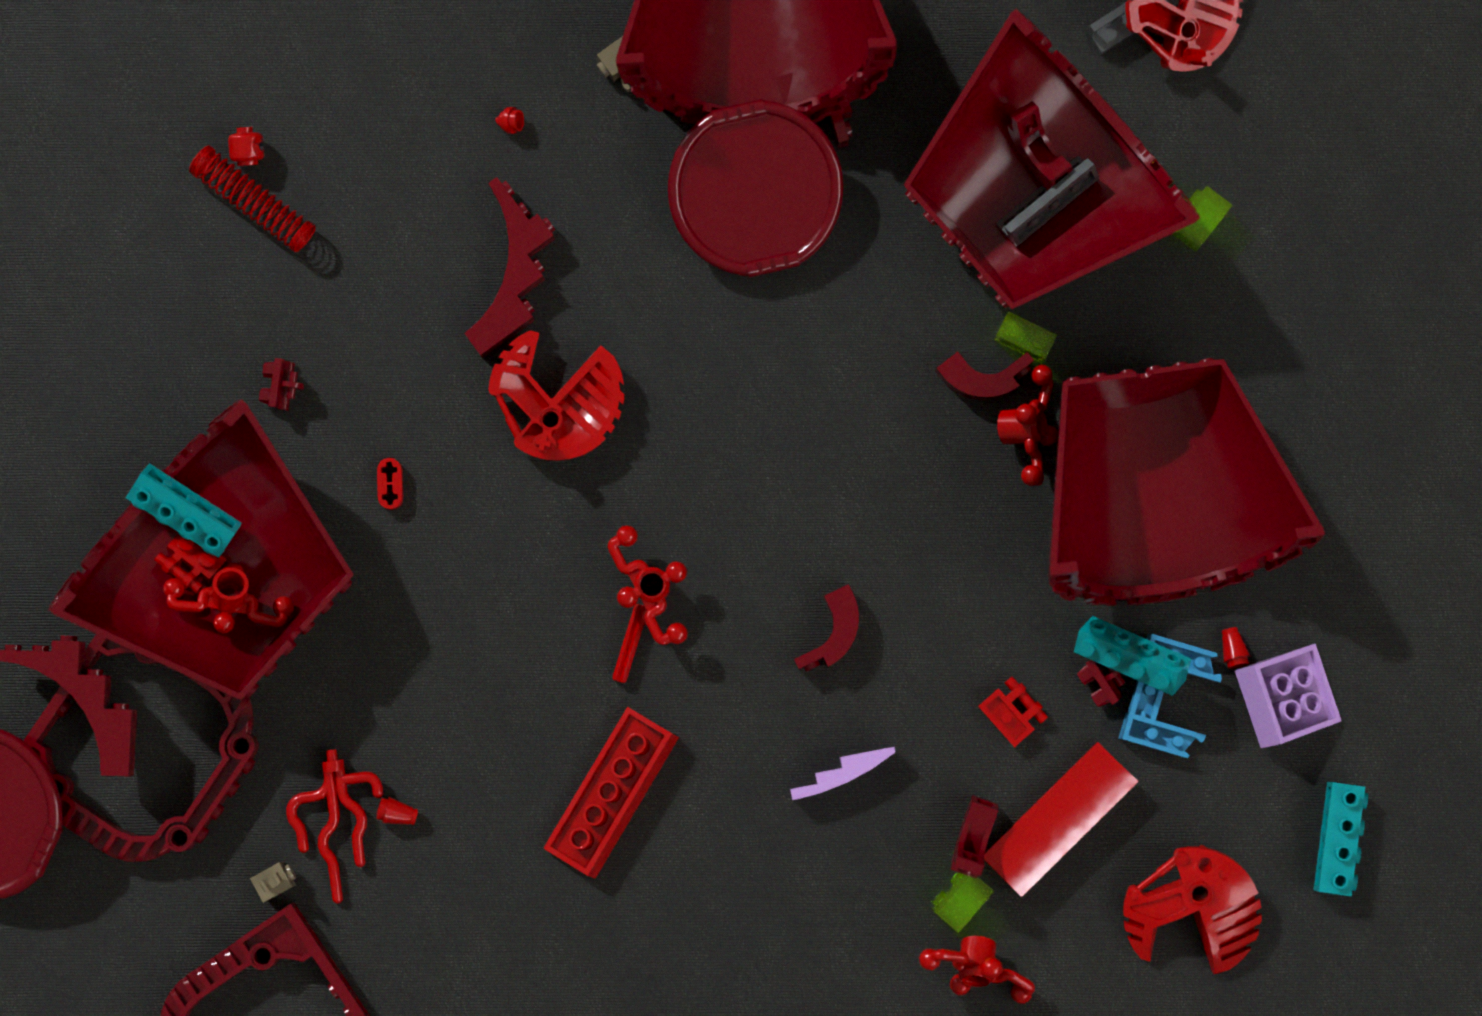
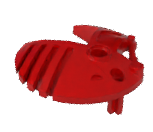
M1129 0L1125 2L1126 27L1131 33H1137L1151 46V49L1161 58L1160 64L1162 68L1173 71L1197 70L1204 66H1211L1212 62L1227 49L1239 27V24L1236 23L1237 18L1242 16L1239 2H1243V0H1179L1177 7L1165 0ZM1143 28L1162 36L1164 39L1163 47L1158 42H1155Z
M530 330L509 344V346L513 347L510 351L504 350L500 354L499 359H503L501 364H495L489 381V393L496 398L506 418L505 421L515 438L514 444L519 450L530 456L550 461L578 458L600 446L606 440L603 436L605 432L608 431L610 434L615 428L612 424L614 418L618 421L622 412L618 409L619 402L624 405L625 396L620 391L619 382L624 386L620 367L615 357L600 345L553 398H550L530 375L540 334ZM502 395H507L531 419L522 431ZM548 414H555L559 418L558 423L554 427H547L544 424V418Z
M1204 845L1177 848L1173 853L1174 856L1157 868L1156 872L1139 885L1133 884L1128 887L1123 904V916L1129 919V922L1124 921L1125 931L1133 935V937L1127 935L1128 940L1142 960L1151 962L1157 927L1193 913L1213 975L1230 970L1244 959L1252 948L1251 946H1245L1255 941L1258 937L1259 928L1254 929V927L1261 923L1262 914H1256V911L1261 908L1260 898L1255 899L1254 897L1258 894L1256 886L1247 871L1238 862L1222 852L1206 848ZM1177 866L1180 874L1178 880L1149 891H1142L1159 877H1163ZM1198 886L1206 888L1205 892L1201 895H1194L1192 893Z

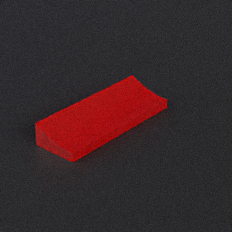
M627 707L545 844L544 849L583 874L596 879L679 737Z
M1096 742L985 852L984 860L1020 897H1023L1139 781L1099 742Z

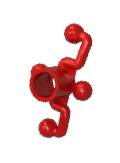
M1043 364L1037 365L1031 373L1033 382L1042 386L1039 399H1034L1029 404H1022L1017 409L1002 410L997 420L998 435L1002 444H1025V450L1031 457L1032 465H1028L1022 470L1021 479L1024 484L1032 487L1040 486L1044 481L1042 455L1038 449V442L1042 445L1050 446L1058 439L1056 428L1047 425V419L1043 413L1048 407L1053 389L1052 370Z
M625 525L620 527L616 536L608 542V551L618 570L623 574L629 575L634 588L622 587L617 593L618 603L624 608H631L636 605L640 597L646 608L644 614L645 623L656 643L660 645L683 643L688 637L685 625L677 622L672 623L667 628L666 633L663 634L655 617L662 614L667 607L665 598H667L670 592V581L679 583L686 578V566L681 562L674 561L667 566L664 572L659 568L649 567L643 560H634L627 564L618 546H632L636 543L638 534L632 526ZM650 573L659 575L663 580V589L655 596L644 594L640 586L643 577Z
M236 562L229 563L224 569L215 574L212 587L203 588L198 594L197 602L178 600L185 592L184 583L178 578H170L163 586V592L167 596L166 603L171 610L196 613L203 611L205 608L217 609L220 613L215 616L213 625L220 633H228L233 630L235 619L231 614L234 613L247 614L248 618L255 623L281 627L286 623L287 617L294 611L293 601L289 597L280 596L273 603V611L276 616L257 612L258 600L254 595L248 593V578L244 573L243 567ZM225 588H233L239 594L227 596L220 591Z
M968 936L961 940L960 952L947 949H925L919 956L920 965L926 970H935L940 965L941 960L953 962V967L959 970V973L951 978L950 988L957 995L967 994L971 986L984 987L990 982L1001 983L1006 980L1015 984L1011 989V996L1019 1004L1027 1003L1035 991V985L1031 980L1011 969H1003L1000 960L995 958L996 942L984 936Z

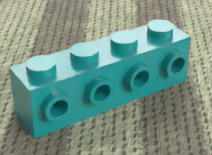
M150 463L141 472L126 496V499L130 500L136 508L147 511L161 524L170 526L178 531L181 537L192 540L201 546L206 553L215 555L218 558L225 551L242 525L240 521Z
M1092 616L1080 628L1074 648V653L1172 696L1186 681L1192 660L1095 616Z
M1327 782L1314 891L1352 896V891H1356L1358 876L1354 874L1356 863L1359 864L1361 859V847H1358L1359 836H1363L1365 821L1361 820L1362 810L1366 809L1368 804V793H1365V787Z

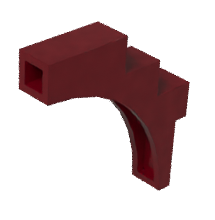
M497 177L488 184L500 203L506 220L509 239L508 263L502 285L493 303L481 319L464 333L482 358L535 321L531 315L535 310L526 298L522 301L520 298L545 280L542 275L545 269L537 258L533 260L530 258L555 240L552 234L555 228L548 218L541 219L536 214L531 219H528L527 217L531 214L522 202L517 205L511 197L515 194L506 180L501 183Z
M61 635L60 641L52 640L51 651H49V646L34 645L32 646V651H23L22 645H5V650H0L1 662L16 663L37 670L56 681L73 696L86 714L94 731L100 755L101 776H134L137 710H129V704L112 703V709H110L111 676L103 675V670L86 669V675H84L86 642L77 641V636Z

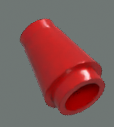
M1232 627L1222 630L1224 663H1227L1228 669L1248 665L1250 654L1238 632V628Z
M388 797V799L381 798L376 819L382 820V823L415 825L418 809L391 797Z

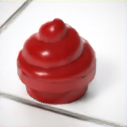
M507 107L496 117L495 121L506 133L515 134L524 127V114L515 107Z

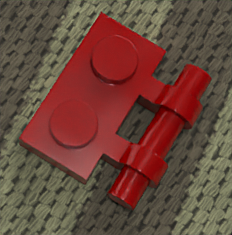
M179 533L167 545V550L173 556L168 558L160 552L154 559L155 562L162 566V571L167 575L171 573L174 577L180 579L184 583L185 589L190 588L196 594L204 587V585L197 581L200 576L210 582L215 574L227 564V559L222 555L218 558L215 555L206 553L201 546L192 540L181 537ZM182 561L188 567H190L192 571L187 573L178 565Z
M1011 676L1004 682L1011 690L1010 693L1005 696L998 688L979 704L978 708L1013 747H1016L1035 730L1028 720L1034 716L1041 724L1048 716L1042 710L1043 706L1039 701L1035 702L1025 691L1027 688L1022 682L1019 684ZM1016 698L1027 708L1023 714L1012 704Z

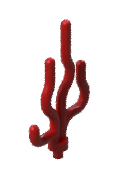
M337 749L326 750L327 761L322 762L324 774L322 786L318 790L302 792L293 796L286 807V816L289 824L296 832L299 851L306 853L309 850L308 836L305 825L297 815V808L303 803L316 802L327 796L329 820L318 836V849L328 865L332 900L334 903L339 904L343 901L337 857L328 845L329 838L336 830L340 820L338 797L344 807L350 810L356 817V825L352 833L355 865L363 867L365 865L363 835L367 828V816L360 804L349 796L347 785L368 782L372 786L375 798L383 796V785L380 778L372 772L363 771L345 774L344 760L338 759Z

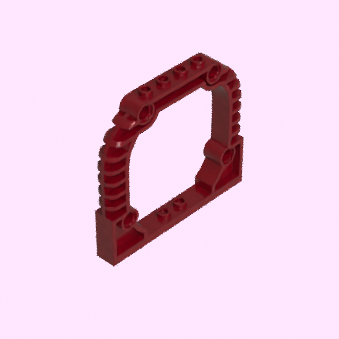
M96 634L85 649L84 675H86V669L93 668L102 653L108 657L134 653L136 658L144 664H157L159 662ZM187 676L208 690L222 704L229 723L219 741V751L223 759L185 815L167 819L159 827L155 835H136L120 828L72 794L74 784L69 776L57 774L51 747L42 741L59 716L64 717L72 706L70 700L73 696L62 686H60L24 739V742L32 747L42 758L53 775L54 780H59L63 785V790L59 794L62 805L63 826L113 858L129 862L149 861L164 856L172 850L175 852L187 851L197 842L201 844L210 831L207 829L212 819L216 821L223 813L225 807L222 804L228 796L232 798L241 784L238 783L240 777L243 773L247 775L254 767L256 761L253 758L258 752L259 742L252 734L254 717L250 697L244 696L242 700H239ZM242 738L249 742V750L244 754L240 753L237 749V743ZM179 830L187 834V842L184 845H179L176 842L175 835Z
M293 902L182 978L167 996L160 1016H190L192 1009L206 995L251 965L255 969L266 970L273 967L279 959H292L304 962L310 957L314 958L330 982L328 988L331 994L336 999L340 997L346 1006L343 1008L346 1016H370V1014L296 903ZM261 948L267 949L271 954L268 963L262 962L258 957V952Z

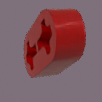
M394 458L383 459L377 467L378 501L381 506L388 510L399 508L404 498L402 465ZM388 463H392V466L397 468V472L392 474V482H388V475L383 473V469L388 467ZM388 486H392L393 494L398 495V499L393 500L392 505H389V502L383 499L384 495L389 493Z

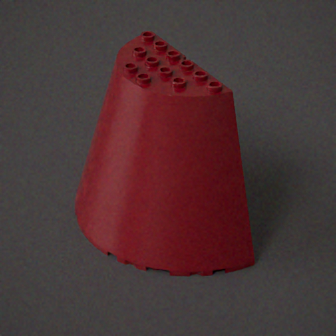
M634 0L616 56V66L624 84L629 83L631 85V92L636 97L643 98L646 105L658 112L665 109L675 113L685 123L696 124L704 116L711 113V110L759 99L790 106L807 117L812 118L814 122H818L826 116L844 112L845 107L851 101L858 97L864 100L877 89V84L883 82L888 76L887 69L893 67L896 57V39L880 0ZM713 22L716 33L708 35L706 24ZM793 73L787 101L783 103L776 77Z
M1018 9L1011 12L904 183L908 190L905 194L915 205L919 203L926 210L923 213L925 218L933 226H940L944 231L941 234L944 240L950 246H958L961 249L962 253L959 256L969 267H975L980 272L977 275L979 280L987 288L989 286L993 287L998 293L995 296L998 302L1004 308L1009 306L1011 309L1181 230L1201 218L1181 189L1179 190L1176 185L1169 186L1174 182L1172 177L1154 155L1146 149L1142 141L1098 91H1095L1087 82L1088 80L1060 51L1056 50L1052 53L1049 50L1053 46L1052 42ZM1033 101L1039 107L1043 129L1055 149L1069 163L1077 156L1083 160L1088 158L1094 163L1100 179L1019 246H1016L998 229L996 223L1041 187L1042 184L1024 163L1011 139L1007 126L1012 123L1010 116L1018 108L1024 107Z
M1206 358L1198 363L1191 364L1178 362L1170 367L1163 368L1155 365L1145 369V373L1142 374L1136 373L1133 369H1127L1119 374L1108 375L1107 373H1099L1091 378L1071 377L1063 381L1048 570L1050 587H1052L1055 594H1060L1061 598L1073 601L1075 597L1084 598V602L1087 605L1104 604L1106 606H1116V600L1126 599L1129 606L1197 595L1196 589L1198 588L1202 590L1205 587H1210L1212 592L1228 585L1247 581L1246 578L1253 577V571L1266 567V571L1270 572L1287 564L1289 560L1303 554L1302 547L1312 548L1325 535L1321 523L1224 359L1214 360V358Z
M239 399L233 403V406H228L209 423L208 426L210 427L206 430L208 432L206 436L203 433L195 436L162 472L242 523L222 553V556L227 559L226 565L236 562L243 567L249 582L248 593L254 595L258 600L257 612L276 616L273 611V603L277 598L286 596L293 601L294 611L287 617L286 623L281 627H272L251 621L247 614L234 613L231 614L235 619L233 630L228 633H220L213 625L215 616L220 613L217 609L205 608L203 611L196 613L171 610L166 603L167 596L163 592V586L167 580L176 577L171 573L167 575L162 571V566L155 562L154 559L160 552L168 558L173 556L167 550V545L176 537L178 531L168 525L161 524L153 515L145 510L136 508L132 503L118 517L112 528L107 533H104L81 562V566L84 568L83 571L80 572L78 570L68 577L62 588L55 595V599L50 603L48 610L56 616L242 700L244 696L249 698L259 687L257 682L263 675L268 677L278 666L276 661L282 654L287 656L295 648L296 643L294 639L300 633L306 635L313 628L315 617L319 613L325 614L332 607L334 596L338 592L343 594L353 582L350 579L354 574L249 406L242 399ZM182 561L178 565L187 573L192 571V569ZM201 576L198 578L197 581L204 585L203 588L212 587L213 579L208 582ZM190 588L185 589L184 594L178 600L197 602L198 594ZM225 588L220 591L227 596L239 594L233 588Z

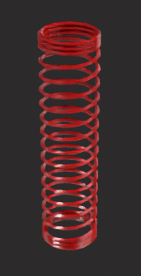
M210 145L201 149L189 166V173L197 179L202 178L203 184L209 183L210 189L216 188L217 194H222L223 199H229L231 205L236 204V209H243L244 215L250 214L251 220L257 219V225L264 224L265 231L270 230L272 236L277 235V240H284V245L289 246V249L294 253L300 251L307 244L316 228V225L311 223V221H306L295 233L290 243H286L287 238L302 222L303 215L294 221L285 237L279 238L280 233L295 217L296 210H293L287 216L279 231L273 233V228L287 214L290 208L289 205H286L279 212L272 226L266 228L267 222L280 209L283 200H279L272 207L265 221L259 223L260 217L273 204L276 195H272L265 202L258 216L252 217L253 212L268 196V189L258 197L251 211L245 212L246 207L261 191L262 184L254 188L244 206L238 207L239 202L253 188L255 179L247 183L237 201L231 202L232 197L246 183L248 174L243 175L236 183L231 194L225 197V192L239 178L242 169L236 170L229 178L224 189L218 192V187L234 170V163L225 169L217 185L211 186V182L227 165V158L218 164L210 180L205 182L204 177L219 162L221 153L215 155L216 150ZM217 158V160L215 161V163H214V164L211 166V168L208 170V168L210 167V165L212 164V162ZM224 163V165L222 166V168L217 172V170L219 169V167Z

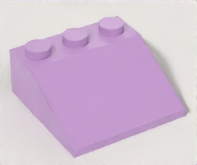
M1316 644L1234 670L1260 748L1279 745L1342 721Z

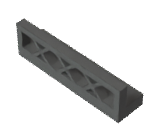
M1165 0L1176 7L1179 0ZM1125 3L1092 23L1086 32L1100 55L1135 34L1131 33L1126 27Z
M1077 156L1070 162L1073 170L1048 191L1043 186L1039 187L996 223L998 229L1016 246H1019L1100 179L1093 162L1088 158L1083 160Z

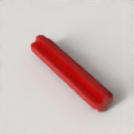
M634 605L612 676L614 681L626 683L645 623L644 614L646 608L644 605Z

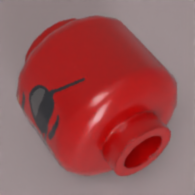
M253 127L236 128L237 133L231 134L228 137L230 160L237 162V166L259 165L258 160H262L265 156L263 135L259 132H253Z

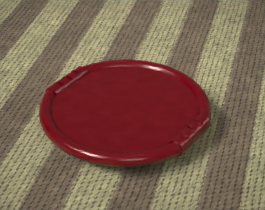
M763 99L711 110V113L698 121L682 139L674 154L667 185L671 215L678 232L687 245L700 258L712 266L728 273L748 276L749 278L798 267L816 253L825 243L836 225L844 192L842 168L838 155L823 130L802 112L782 103Z
M0 729V899H4L22 892L44 875L62 834L63 818L59 791L53 775L45 762L22 739Z

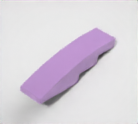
M889 747L839 757L841 768L815 773L817 784L790 789L792 800L825 792L857 778L894 754L895 748Z

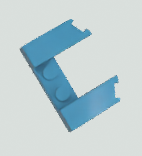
M1147 635V640L1191 658L1188 674L1221 683V674H1213L1211 658L1217 657V653L1158 635ZM1137 680L1128 713H1125L1118 739L1188 758L1190 755L1185 750L1195 739L1202 743L1206 735L1156 721L1164 692Z

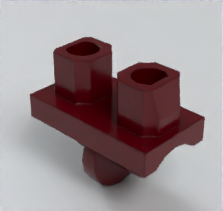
M275 358L274 362L263 364V377L272 379L271 388H262L260 390V402L279 410H289L290 399H295L296 390H304L305 385L297 382L298 372H294V362Z
M1089 659L1086 665L1077 673V676L1084 685L1095 679L1101 688L1091 694L1097 707L1110 702L1113 705L1123 697L1118 688L1125 683L1120 672L1108 667L1105 668L1104 665Z

